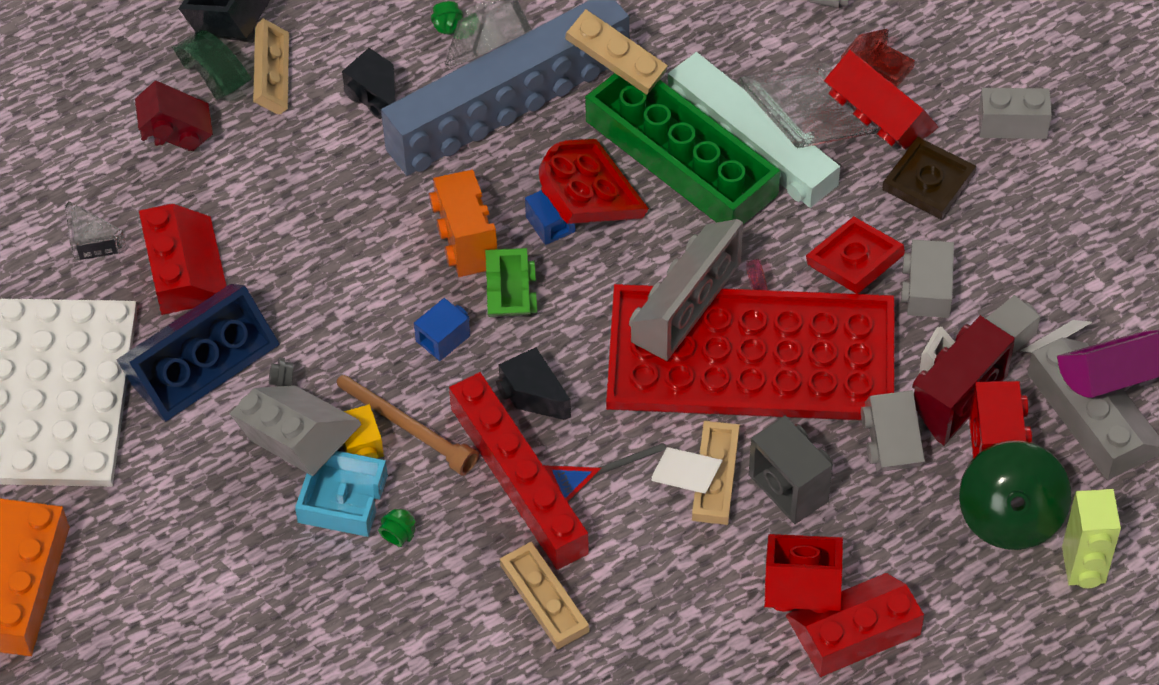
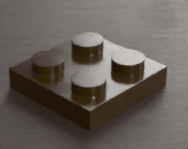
M917 136L883 181L882 190L942 220L975 175L976 165Z

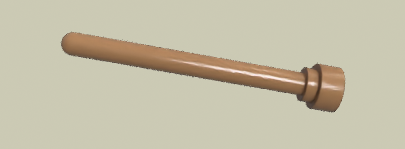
M346 375L338 377L337 385L339 388L365 405L370 404L371 409L446 456L449 467L458 474L465 476L477 463L479 453L469 445L452 444Z

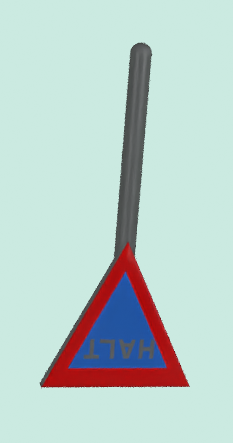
M661 443L598 468L543 466L569 503L597 475L666 449V444Z

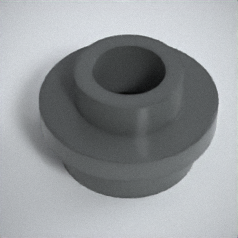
M279 357L278 364L271 363L269 385H275V387L291 386L293 362H286L285 358Z

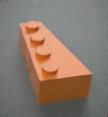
M0 498V652L32 657L70 528L62 506Z

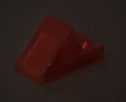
M888 29L858 35L841 55V59L851 50L894 86L898 87L914 68L915 60L887 45Z

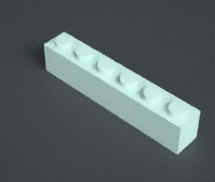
M695 52L668 73V86L780 170V184L787 189L789 195L795 201H802L811 208L839 185L840 165L698 52Z

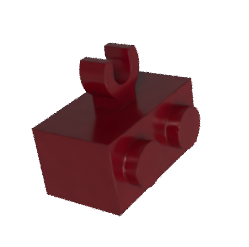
M156 80L135 98L138 130H140L141 140L143 141L147 140L150 136H154L155 146L168 142L187 151H194L213 135L209 103Z

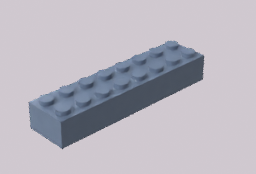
M589 0L382 108L381 116L386 151L406 176L416 171H424L432 162L444 156L454 155L462 146L472 141H480L492 130L500 126L510 125L522 114L538 110L545 102L556 96L566 95L573 87L584 81L590 82L594 80L599 73L608 68L566 40V32L586 9L629 38V15L616 0Z

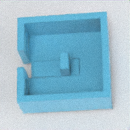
M336 451L314 476L306 474L295 506L298 523L368 537L376 514L374 499H381L388 477L386 460Z

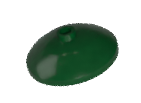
M1005 441L986 448L969 463L960 482V508L969 528L986 543L1008 550L1027 549L1045 542L1060 529L1070 509L1071 486L1064 467L1051 452L1031 442ZM1015 497H1022L1024 503L1020 507H1013L1011 500Z

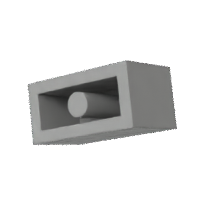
M982 88L978 109L980 138L1047 139L1052 116L1050 89Z
M912 239L910 253H904L902 274H909V282H902L901 302H908L907 315L950 317L953 292L954 242Z
M913 390L869 396L865 401V407H861L862 424L864 429L869 428L871 442H867L869 463L875 464L877 472L920 467L925 462Z

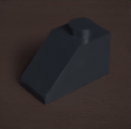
M537 347L498 364L499 380L496 381L497 388L503 399L507 400L510 398L516 409L562 420L571 418L570 398Z

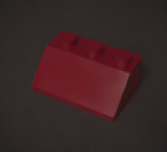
M981 315L971 325L965 324L956 336V342L950 348L944 347L935 358L931 369L928 372L926 370L921 371L912 385V388L915 389L916 411L936 441L943 446L969 419L975 383L1004 381L1008 376L1015 338Z

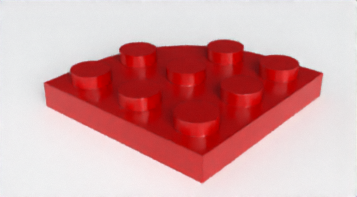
M597 139L558 142L548 150L539 166L541 190L567 224L642 219L649 209Z

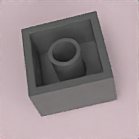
M785 415L751 438L749 476L794 524H797L829 502L832 460L823 449H817L810 442L806 431L799 424L794 425Z

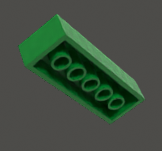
M614 73L585 96L586 122L716 223L738 219L744 225L779 195L780 170L661 80L646 95Z

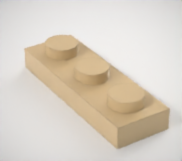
M586 9L566 32V40L646 95H648L667 70V64Z
M263 18L255 25L253 102L276 114H282L288 109L289 32Z
M704 421L699 455L723 461L706 494L695 492L692 521L724 525L729 523L740 424Z
M532 541L500 558L501 568L557 650L590 632L589 624Z

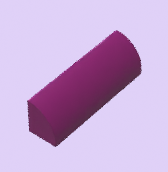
M1159 329L1144 330L1058 355L1057 360L1060 373L1066 384L1074 392L1089 398L1158 378Z

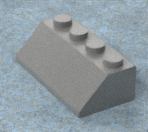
M734 219L706 224L698 235L694 234L686 245L685 253L680 259L676 258L672 261L668 268L667 276L662 283H656L651 289L645 305L642 308L638 307L633 312L629 321L632 343L668 361L741 264L742 221Z
M1062 337L1032 352L1027 374L1107 481L1158 456L1159 435L1123 389L1089 398L1077 394L1066 384L1059 370L1057 356L1089 347L1086 342Z

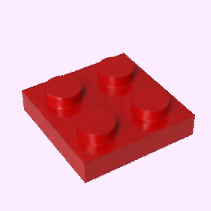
M853 216L806 255L808 266L858 294L903 257L905 249L904 244Z

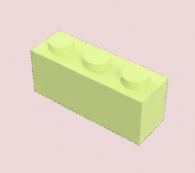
M1114 489L1075 492L1062 544L1068 585L1094 588L1106 583L1121 530Z

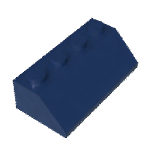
M229 284L116 360L133 388L166 422L280 344L246 286Z

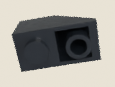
M368 48L342 71L345 94L352 101L357 102L359 100L366 105L376 118H382V108L396 102L394 64L371 48Z

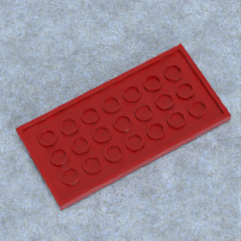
M614 284L606 410L783 417L786 415L787 417L862 420L861 407H865V401L869 396L894 393V295L721 289L668 361L631 342L630 318L638 307L642 308L648 301V296L653 286Z

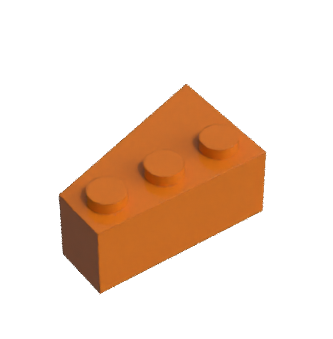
M473 169L433 178L434 192L429 193V199L433 213L439 212L441 219H437L441 240L446 238L448 240L449 246L444 247L448 266L455 265L458 277L485 272V250L497 249L496 228L494 223L489 224L487 218L489 210L487 205H483L482 192Z

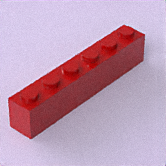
M479 372L450 386L451 410L556 570L588 555L589 542L587 530L482 373Z

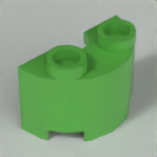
M527 248L485 250L488 317L520 316L537 313L536 292L529 293V282L536 281L535 260L528 261Z

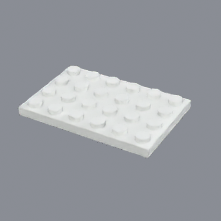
M0 299V485L113 487L128 381L126 374L116 359L132 349L138 310L136 301Z

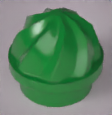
M447 1L433 6L431 22L438 32L449 35L460 29L463 11L459 9L458 3Z
M394 509L382 517V525L379 527L378 532L385 540L397 547H402L406 541L410 542L412 540L416 521L409 511Z

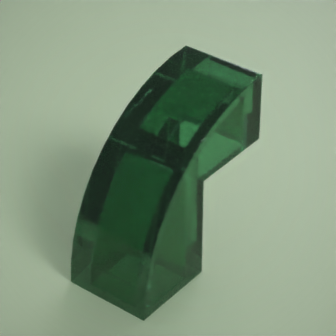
M198 30L172 47L186 69L193 66L196 67L216 99L229 95L252 80L233 52L220 39L208 31Z

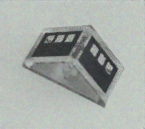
M68 201L65 205L70 246L75 263L122 255L128 250L123 230Z

